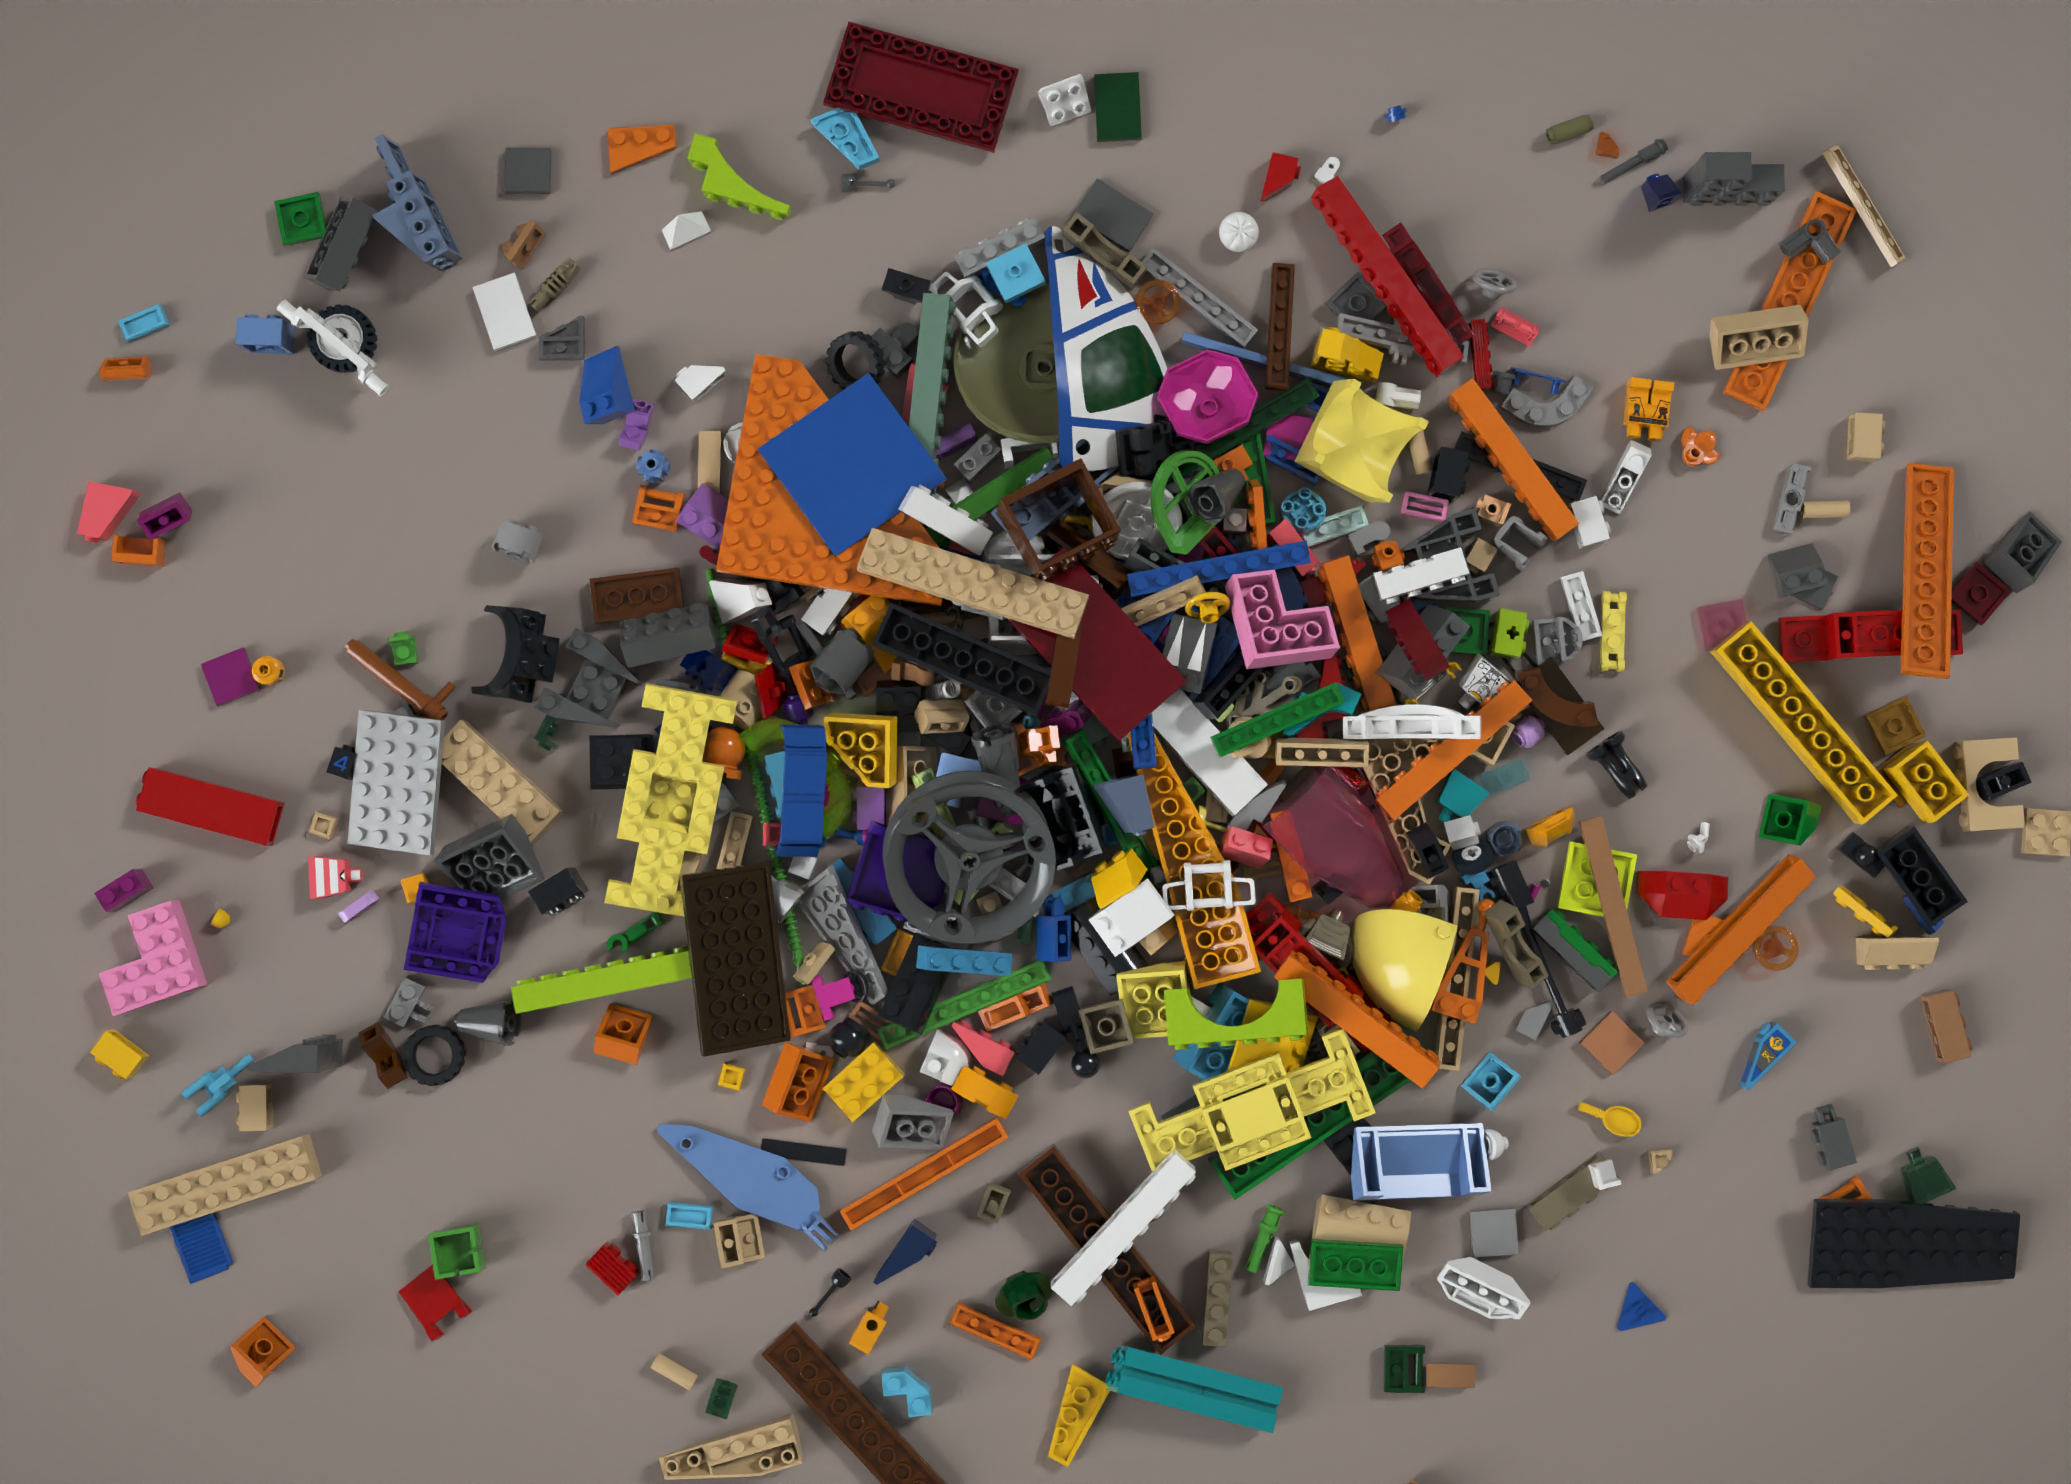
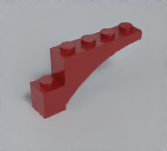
M1335 653L1332 658L1322 659L1320 673L1322 677L1319 680L1317 690L1335 682L1346 687L1345 678H1341L1339 671L1342 668L1340 655L1336 656ZM1338 712L1324 714L1297 733L1295 738L1329 739L1327 727H1323L1322 723L1343 719V716L1348 715Z

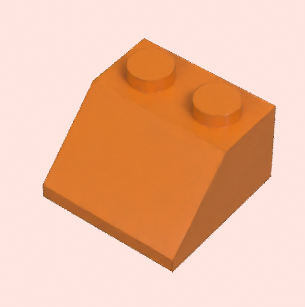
M610 1003L595 1035L593 1053L637 1066L646 1043L653 1015Z

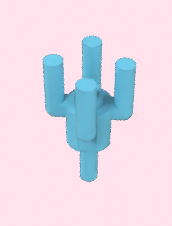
M249 1053L230 1069L221 1066L214 1073L208 1071L184 1089L181 1094L185 1099H188L202 1087L211 1098L196 1110L202 1117L228 1096V1090L237 1083L234 1076L255 1061V1059Z

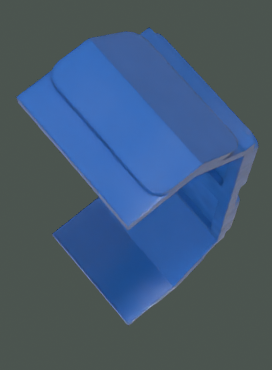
M780 725L784 737L785 762L780 840L778 846L774 845L773 849L776 857H817L820 844L822 843L827 767L825 728L821 725Z

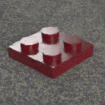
M1974 562L1952 588L1951 602L1977 624L1983 625L2012 590L1981 564Z

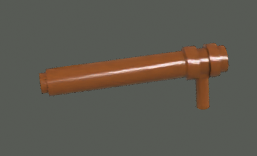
M352 639L345 646L347 654L410 704L418 715L431 719L445 720L448 712L441 703L456 688L454 684L449 681L437 696L433 698L431 695L423 693L359 640L355 641Z

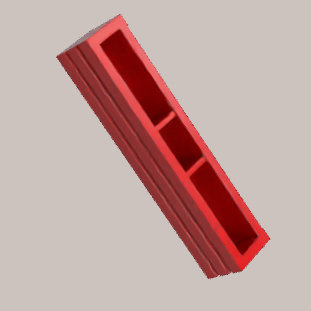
M1475 319L1469 322V327L1475 335L1470 338L1474 380L1482 391L1490 390L1494 384L1493 378L1490 375L1492 364H1489L1491 352L1488 350L1489 336L1486 334L1488 323H1485V319Z

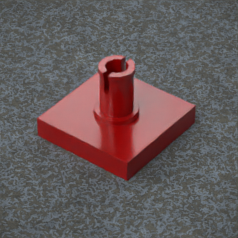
M737 623L734 625L722 648V652L740 657L744 661L750 660L763 665L766 664L770 657L765 646L761 645L755 629ZM778 636L772 640L774 646L777 644Z

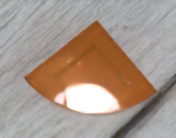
M1600 131L1595 155L1618 159V146L1609 134Z

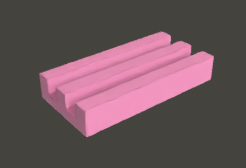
M1405 491L1400 514L1443 522L1446 519L1449 500ZM1414 498L1443 504V508L1410 502L1408 499ZM1407 506H1409V507H1414V508H1419V509H1423V510H1428V511H1433V512H1438V513H1442V514H1441V516H1438V515L1423 513V512H1419V511L1409 510V509H1407Z

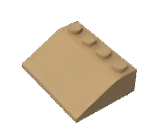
M1321 1195L1316 1202L1312 1239L1403 1244L1404 1259L1411 1211Z

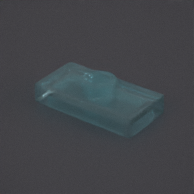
M1523 759L1479 774L1484 789L1489 792V795L1530 780Z

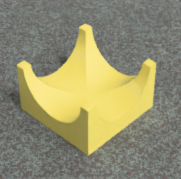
M1356 379L1333 381L1294 462L1368 503H1390L1393 494L1388 491V480L1393 465L1404 446L1415 434L1425 430L1429 421L1422 417L1403 414L1375 401L1359 388L1361 382Z

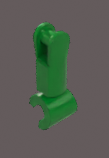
M653 912L625 930V935H612L607 941V949H612L615 941L620 940L622 942L621 951L625 953L628 950L629 942L635 943L666 921L660 918L658 912ZM649 918L655 925L650 929L645 923Z

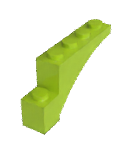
M694 134L687 159L692 168L699 171L707 169L701 189L707 200L717 203L719 200L728 202L727 205L734 208L747 207L750 212L755 214L765 212L777 220H783V218L790 219L792 212L790 205L760 193L740 178L719 152V144L716 139Z

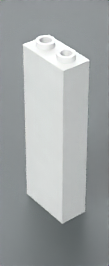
M1181 689L1152 712L1153 726L1156 734L1231 816L1236 815L1268 785L1243 757L1233 758L1231 753L1221 758L1218 757L1210 737L1220 733L1219 730L1209 719L1205 718Z

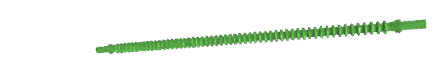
M707 569L705 574L710 591L708 592V597L713 604L711 606L714 609L712 615L716 616L714 618V621L717 622L715 627L718 628L716 633L720 634L718 640H721L719 646L723 647L729 635L730 629L727 628L729 623L722 624L709 581L716 580L714 569ZM724 662V665H727L725 671L729 673L727 678L731 680L738 667ZM742 730L740 734L743 735L746 748L745 754L748 756L745 759L749 761L747 766H750V770L748 772L752 773L750 779H753V783L751 785L755 786L753 792H756L754 798L758 799L756 804H759V808L757 810L761 812L759 817H762L760 823H772L774 819L770 817L772 812H769L771 806L767 804L769 799H766L768 793H765L766 786H763L765 780H762L763 774L760 773L762 768L759 767V764L761 762L757 760L759 755H756L758 749L754 748V745H756V742H753L755 736L751 735L753 730L750 733ZM774 845L766 846V849H769L767 855L771 856L769 861L772 862V865L770 867L774 869L772 874H775L776 880L785 882L787 876L783 874L785 872V869H782L784 863L780 861L783 857H776L773 849ZM792 907L783 924L787 926L785 931L788 932L786 937L790 939L788 944H791V948L789 950L793 952L792 963L796 965V970H798L803 964L805 956H803L801 951L803 946L799 942L802 940L798 938L800 933H797V929L799 927L795 926L797 920H794L796 914L792 913V910H794V907Z

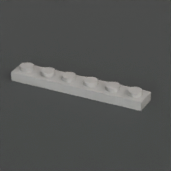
M1154 247L1143 259L1142 263L1148 266L1147 273L1243 349L1258 332L1257 328Z

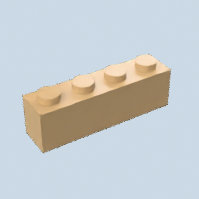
M1276 737V765L1368 767L1369 744L1367 739Z

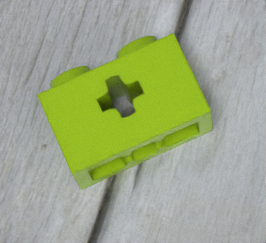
M1503 608L1495 612L1490 656L1516 660L1521 655H1524L1526 649V642L1523 641L1524 633H1527L1529 628L1527 613ZM1509 630H1511L1510 633L1514 635L1512 639H1510V635L1507 634Z

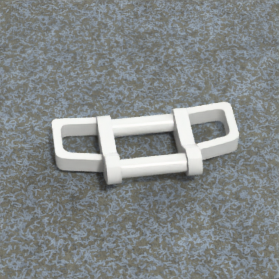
M944 272L931 284L930 291L933 294H938V289L947 280H951L955 285L945 295H950L953 298V302H956L966 292L975 290L986 302L980 305L967 318L957 307L955 316L952 315L960 324V329L965 334H968L979 347H984L999 332L990 316L1002 310L1003 304L998 299H994L981 284V279L977 275L958 281L950 273ZM986 318L990 324V329L978 339L971 331Z
M1223 860V863L1197 865L1184 863L1185 880L1164 884L1162 887L1163 900L1168 905L1167 889L1185 884L1186 905H1168L1170 910L1187 909V911H1194V908L1223 906L1227 909L1239 905H1253L1256 901L1254 880L1251 878L1231 877L1230 860ZM1223 872L1225 897L1193 899L1192 874ZM1231 881L1249 883L1251 899L1249 901L1233 902Z

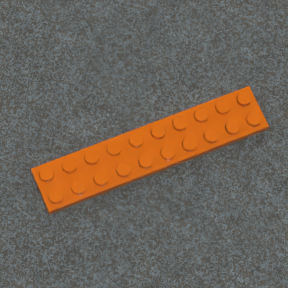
M1816 191L1797 230L1813 219L1822 220L1825 223L1826 231L1838 248H1840L1857 210ZM1810 225L1809 233L1813 236L1817 235V229L1815 226ZM1810 245L1791 259L1785 255L1760 310L1801 305L1808 317L1835 257L1823 264ZM1788 360L1734 367L1722 393L1763 412L1771 399Z
M1908 463L1906 466L1901 674L1948 679L1950 677L1954 468L1916 463Z

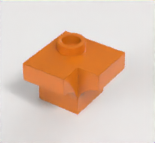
M1243 445L1213 461L1219 472L1235 468L1243 474L1245 482L1249 480L1244 470L1253 466V463Z
M1057 725L1027 729L1019 734L1021 757L1028 756L1034 758L1038 762L1039 767H1048L1057 762L1056 750L1060 748Z

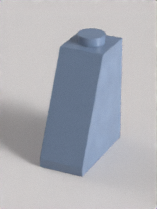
M1133 774L1093 784L1095 791L1124 833H1133V836L1147 834L1146 830L1154 828L1144 774Z

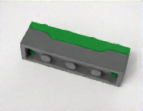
M1547 909L1532 925V931L1592 989L1600 992L1610 982L1612 977L1618 973L1614 969L1616 964L1607 956L1603 958L1598 953L1599 948L1592 941L1586 942L1581 937L1583 933L1575 925L1570 927L1564 921L1566 919L1565 915L1558 909L1555 911Z

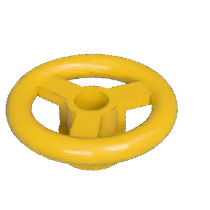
M1205 592L1192 597L1186 603L1185 611L1188 616L1199 618L1203 623H1213L1219 619V616L1228 611L1230 600L1223 593ZM1205 599H1218L1215 601H1203ZM1193 605L1200 607V613L1192 610Z

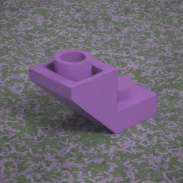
M633 399L635 411L626 415V426L619 437V445L641 450L647 438L655 404Z

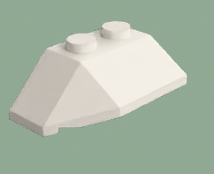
M1472 1257L1447 1261L1437 1276V1280L1448 1299L1489 1319L1513 1318L1520 1320L1530 1305V1300L1511 1276Z

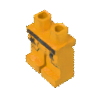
M1631 377L1627 381L1623 419L1627 438L1639 439L1642 428L1649 429L1647 440L1658 442L1662 439L1663 432L1668 427L1671 395L1674 391L1675 382L1659 380L1652 382L1651 379Z

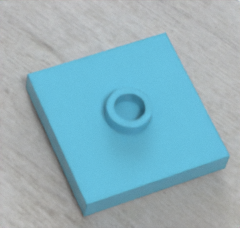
M1027 244L1021 245L986 263L1005 303L1046 284Z

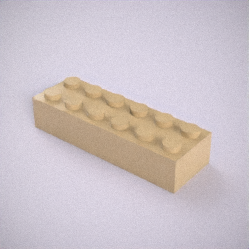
M460 720L444 737L442 765L500 819L513 814L526 831L531 845H534L564 813L555 802L467 721Z

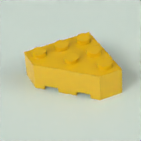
M1323 328L1315 344L1310 368L1375 383L1379 376L1384 353L1361 342L1358 338L1341 333V330L1338 328Z
M830 713L824 716L826 742L840 754L839 757L849 768L853 769L861 777V781L867 787L890 788L897 784V716Z

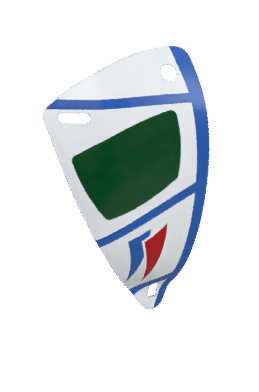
M1051 226L1045 233V249L1049 273L1058 396L1059 461L1062 467L1081 458L1088 471L1116 467L1119 465L1115 430L1155 423V414L1167 417L1157 399L1167 367L1148 323L1127 290L1102 265L1063 237V231L1060 228ZM1054 239L1062 240L1064 252L1056 250ZM1171 426L1173 438L1176 437L1177 434L1174 428ZM1081 439L1087 440L1090 444V450L1085 455H1080L1076 451V444Z

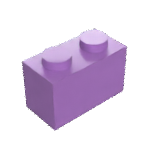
M858 780L857 787H853V801H857V808H853V822H857V830L869 829L871 820L886 824V788L867 787L861 780Z

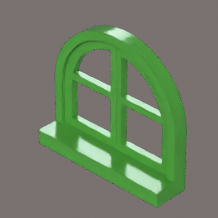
M1183 450L1172 454L1161 464L1152 483L1150 496L1152 515L1171 553L1187 555L1216 525L1204 522L1205 519L1200 515L1196 517L1187 502L1189 488L1194 483L1200 481L1205 475L1210 477L1220 473L1213 460L1202 452ZM1192 462L1200 466L1202 470L1186 485L1178 466L1183 463ZM1171 475L1180 492L1164 507V490L1167 480ZM1240 494L1237 496V498H1236V500L1234 501L1233 505L1231 506L1230 510H1231V509L1238 503V501L1241 499ZM1183 498L1192 516L1175 532L1166 514Z

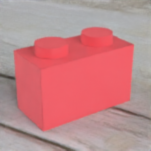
M1231 826L1221 836L1219 851L1223 858L1260 869L1270 860L1273 839Z

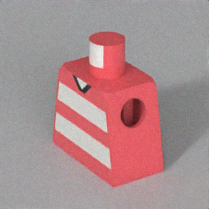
M308 856L310 899H321L351 892L352 882L363 881L362 868L351 869L350 860Z

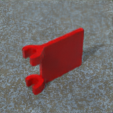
M433 1264L399 1291L401 1297L425 1328L426 1334L431 1341L438 1340L444 1335L436 1323L453 1309H455L460 1318L466 1317L472 1312L471 1308L460 1298L446 1278L435 1280Z

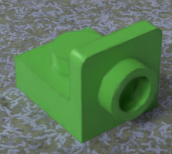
M404 631L394 633L395 637L388 638L389 642L392 643L395 666L419 663L415 636L408 635V632Z

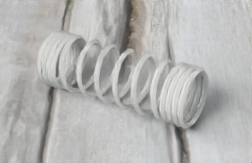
M948 680L927 686L924 693L925 697L932 701L957 697L960 694L961 687L959 683Z

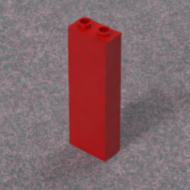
M148 767L147 771L144 772L142 776V791L136 798V811L265 846H273L285 802L158 768Z

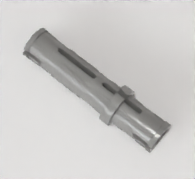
M640 1210L637 1213L632 1212L634 1233L632 1235L636 1240L640 1281L655 1279L649 1241L651 1231L648 1230L646 1210Z

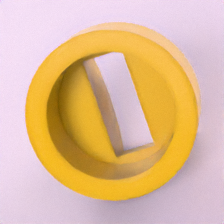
M219 908L212 919L211 925L217 928L226 927L230 923L229 914Z

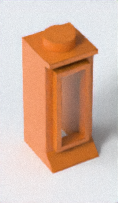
M1152 1276L1133 1283L1134 1291L1153 1341L1158 1340L1161 1342L1171 1338V1334L1175 1332L1155 1277ZM1152 1289L1165 1323L1157 1326L1153 1324L1142 1294Z

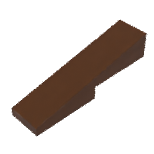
M1082 620L1075 639L1057 634L1045 704L1064 708L1069 707L1083 624Z

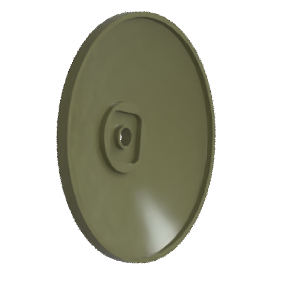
M1045 279V285L1026 293L1027 300L1022 306H1014L1009 302L1005 303L1002 298L991 294L994 299H998L1003 304L1002 310L990 316L999 330L998 334L984 347H979L968 334L960 330L954 350L956 383L970 411L983 424L995 432L1008 438L1028 443L1059 442L1058 396L1049 279ZM983 300V301L971 312V314H972L980 305H982V304H984V303H986V302ZM985 318L971 332L979 339L990 329V324ZM1042 365H1047L1050 367V370L1042 373L1038 368Z

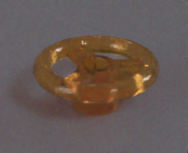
M1160 279L1151 280L1145 283L1138 291L1136 306L1147 322L1164 324L1172 320L1178 313L1180 295L1177 289L1168 281ZM1155 286L1164 287L1160 294L1144 297V294L1150 288ZM1171 292L1174 304L1170 313L1167 314L1165 311L1167 306L1166 297ZM1161 299L1162 305L1156 306L1154 300ZM1143 304H1149L1150 309L1159 313L1160 318L1147 314Z
M1769 926L1764 934L1754 941L1753 950L1757 961L1763 967L1773 971H1780L1790 967L1795 962L1799 952V945L1795 935L1789 929L1782 926ZM1777 932L1788 937L1792 950L1783 947L1782 943L1778 940ZM1769 934L1770 939L1766 940L1763 944L1764 954L1762 955L1760 950L1761 942ZM1774 944L1778 946L1776 952H1773L1772 946ZM1780 954L1789 957L1780 964H1772L1767 961L1771 957H1777Z

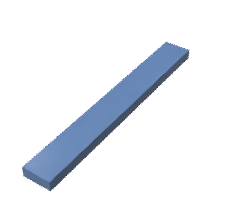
M1187 332L1183 335L1181 345L1201 351L1208 349L1238 357L1240 362L1266 369L1267 355ZM1290 362L1289 376L1302 380L1309 377L1313 383L1329 388L1333 381L1347 380L1343 377Z

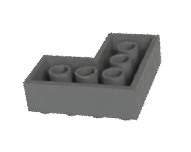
M1705 152L1683 176V203H1690L1691 206H1701L1704 203H1713L1714 206H1723L1726 203H1735L1736 206L1757 203L1759 206L1770 205L1771 202L1785 191L1784 164H1752L1751 152Z

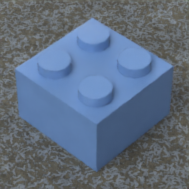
M245 314V317H237L236 345L249 353L294 354L295 328L288 321L281 319V316L267 315V318H259L255 314Z

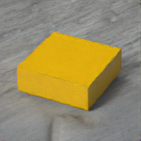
M723 1063L718 1085L740 1091L746 1068Z

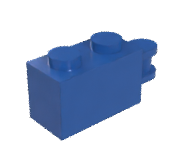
M1046 897L1043 903V915H1036L1037 961H1071V915H1064V902L1061 898Z

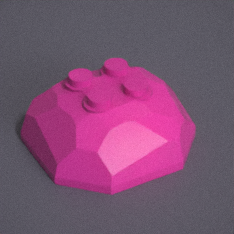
M1208 349L1168 368L1157 395V399L1176 434L1188 440L1209 444L1247 426L1258 398V392L1238 357Z

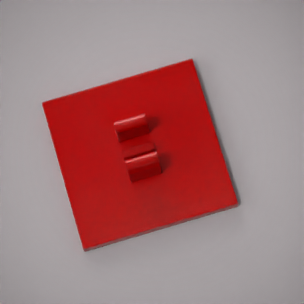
M773 662L754 676L763 719H766L781 707L782 702L786 699L785 683L781 682L778 678Z

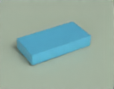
M161 304L118 321L127 342H132L170 326Z
M668 1202L665 1226L711 1230L713 1206Z

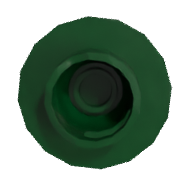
M1024 1270L1006 1278V1283L997 1293L995 1298L996 1309L1002 1315L1015 1317L1019 1320H1034L1040 1317L1046 1311L1047 1301L1053 1292L1051 1289V1279L1040 1272H1025Z

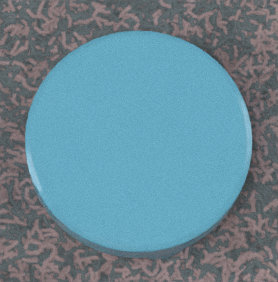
M1307 487L1291 492L1281 504L1282 521L1287 519L1297 533L1313 532L1324 522L1326 515L1325 503L1319 494Z

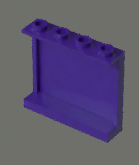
M871 820L847 899L854 908L864 910V907L873 909L872 912L878 915L885 916L886 913L895 915V919L907 922V919L895 905L886 881L883 863V842L888 825ZM920 834L908 835L903 851V868L907 882L914 894L927 906L933 908L940 905L946 883L939 876L935 866L934 854L936 845L927 836Z

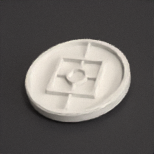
M1130 482L1122 484L1103 496L1121 528L1118 539L1114 542L1115 545L1105 552H1110L1118 559L1126 560L1139 537L1163 551L1169 549L1152 515L1150 502L1152 483ZM1167 489L1164 490V507L1174 498V495ZM1179 503L1166 514L1175 532L1182 526V513ZM1092 514L1093 535L1097 537L1103 534Z

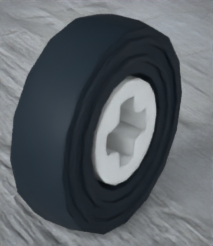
M1479 839V844L1454 850L1452 860L1459 872L1473 875L1486 870L1493 862L1494 855L1489 843Z

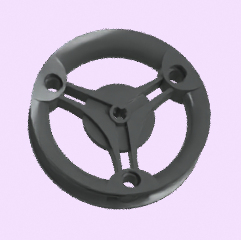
M959 771L933 778L916 788L900 803L893 813L883 842V863L886 881L891 897L899 911L912 925L922 932L952 943H983L998 939L1015 931L1031 919L1042 906L1049 894L1055 875L1056 856L1054 843L1040 807L1026 791L1020 793V786L999 775L987 772ZM961 797L988 798L1000 802L1015 811L1023 820L1022 829L1009 833L994 834L989 829L975 824H965L956 827L936 813V806ZM917 812H925L922 817L914 816ZM933 821L946 832L942 838L929 827ZM923 832L936 845L934 854L936 870L941 879L948 884L945 904L931 908L923 903L910 888L903 868V851L908 835ZM1033 836H1040L1036 841L1030 840ZM1021 840L1024 841L1023 844L1002 849V846L1018 842ZM1029 853L1034 858V866L1022 891L1002 908L985 915L970 917L966 909L974 891L994 881L1000 873L1003 863ZM971 855L972 859L967 860L966 857ZM956 889L964 890L960 906L952 904ZM951 917L957 918L953 921H947V919Z

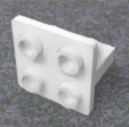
M1081 74L1045 86L1037 91L1050 126L1091 112L1084 79Z

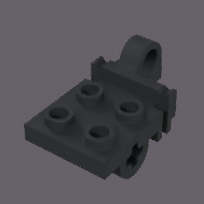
M1165 419L1158 420L1159 423L1115 430L1119 474L1122 476L1153 474L1172 454L1183 450L1194 451V441L1183 437L1172 438L1171 422Z
M748 577L747 579L748 581L766 584L772 602L770 607L774 615L781 613L805 594L799 584Z
M1364 1118L1357 1121L1352 1120L1323 1140L1350 1176L1354 1128L1372 1127ZM1370 1200V1201H1371L1372 1204H1374V1203L1377 1202L1378 1200Z

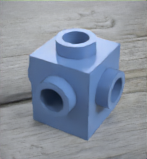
M650 449V452L643 451L642 457H638L636 469L644 477L643 480L657 483V480L664 481L665 476H668L670 463L662 451ZM650 461H655L653 468H649Z

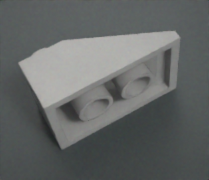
M883 1094L872 1132L879 1148L942 1149L954 1112L951 1109L906 1095Z

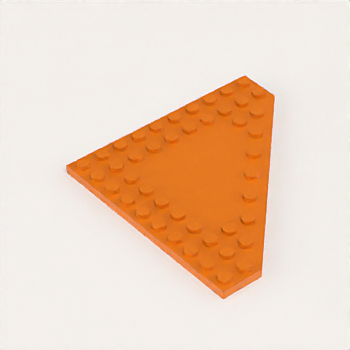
M755 354L716 571L942 606L943 598L858 572L856 568L869 534L836 557L757 450L829 399L800 360ZM902 511L877 528L881 531L939 548L923 525Z

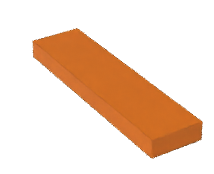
M958 1302L949 1324L1030 1360H1033L1042 1339L961 1302Z

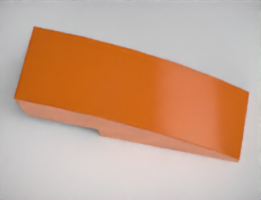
M1043 983L978 1012L988 1032L1049 1007L1054 1002L1046 983Z

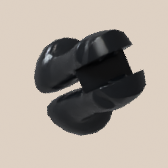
M1618 731L1606 738L1603 743L1596 745L1586 755L1591 761H1598L1611 776L1619 790L1627 798L1631 799L1636 794L1629 785L1630 781L1633 780L1641 791L1648 785L1642 773L1631 761L1622 746L1625 739L1624 733ZM1606 747L1618 760V762L1623 768V772H1621L1615 765L1611 756L1608 754Z

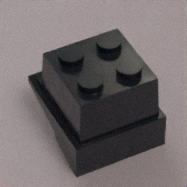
M589 735L590 790L626 789L633 749L654 753L653 735Z

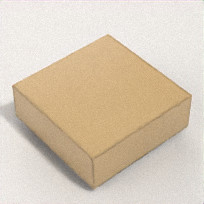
M315 811L308 833L332 840L339 818Z

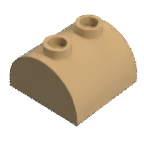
M738 670L719 697L737 700L733 723L745 732L750 733L762 715L754 679L755 675Z

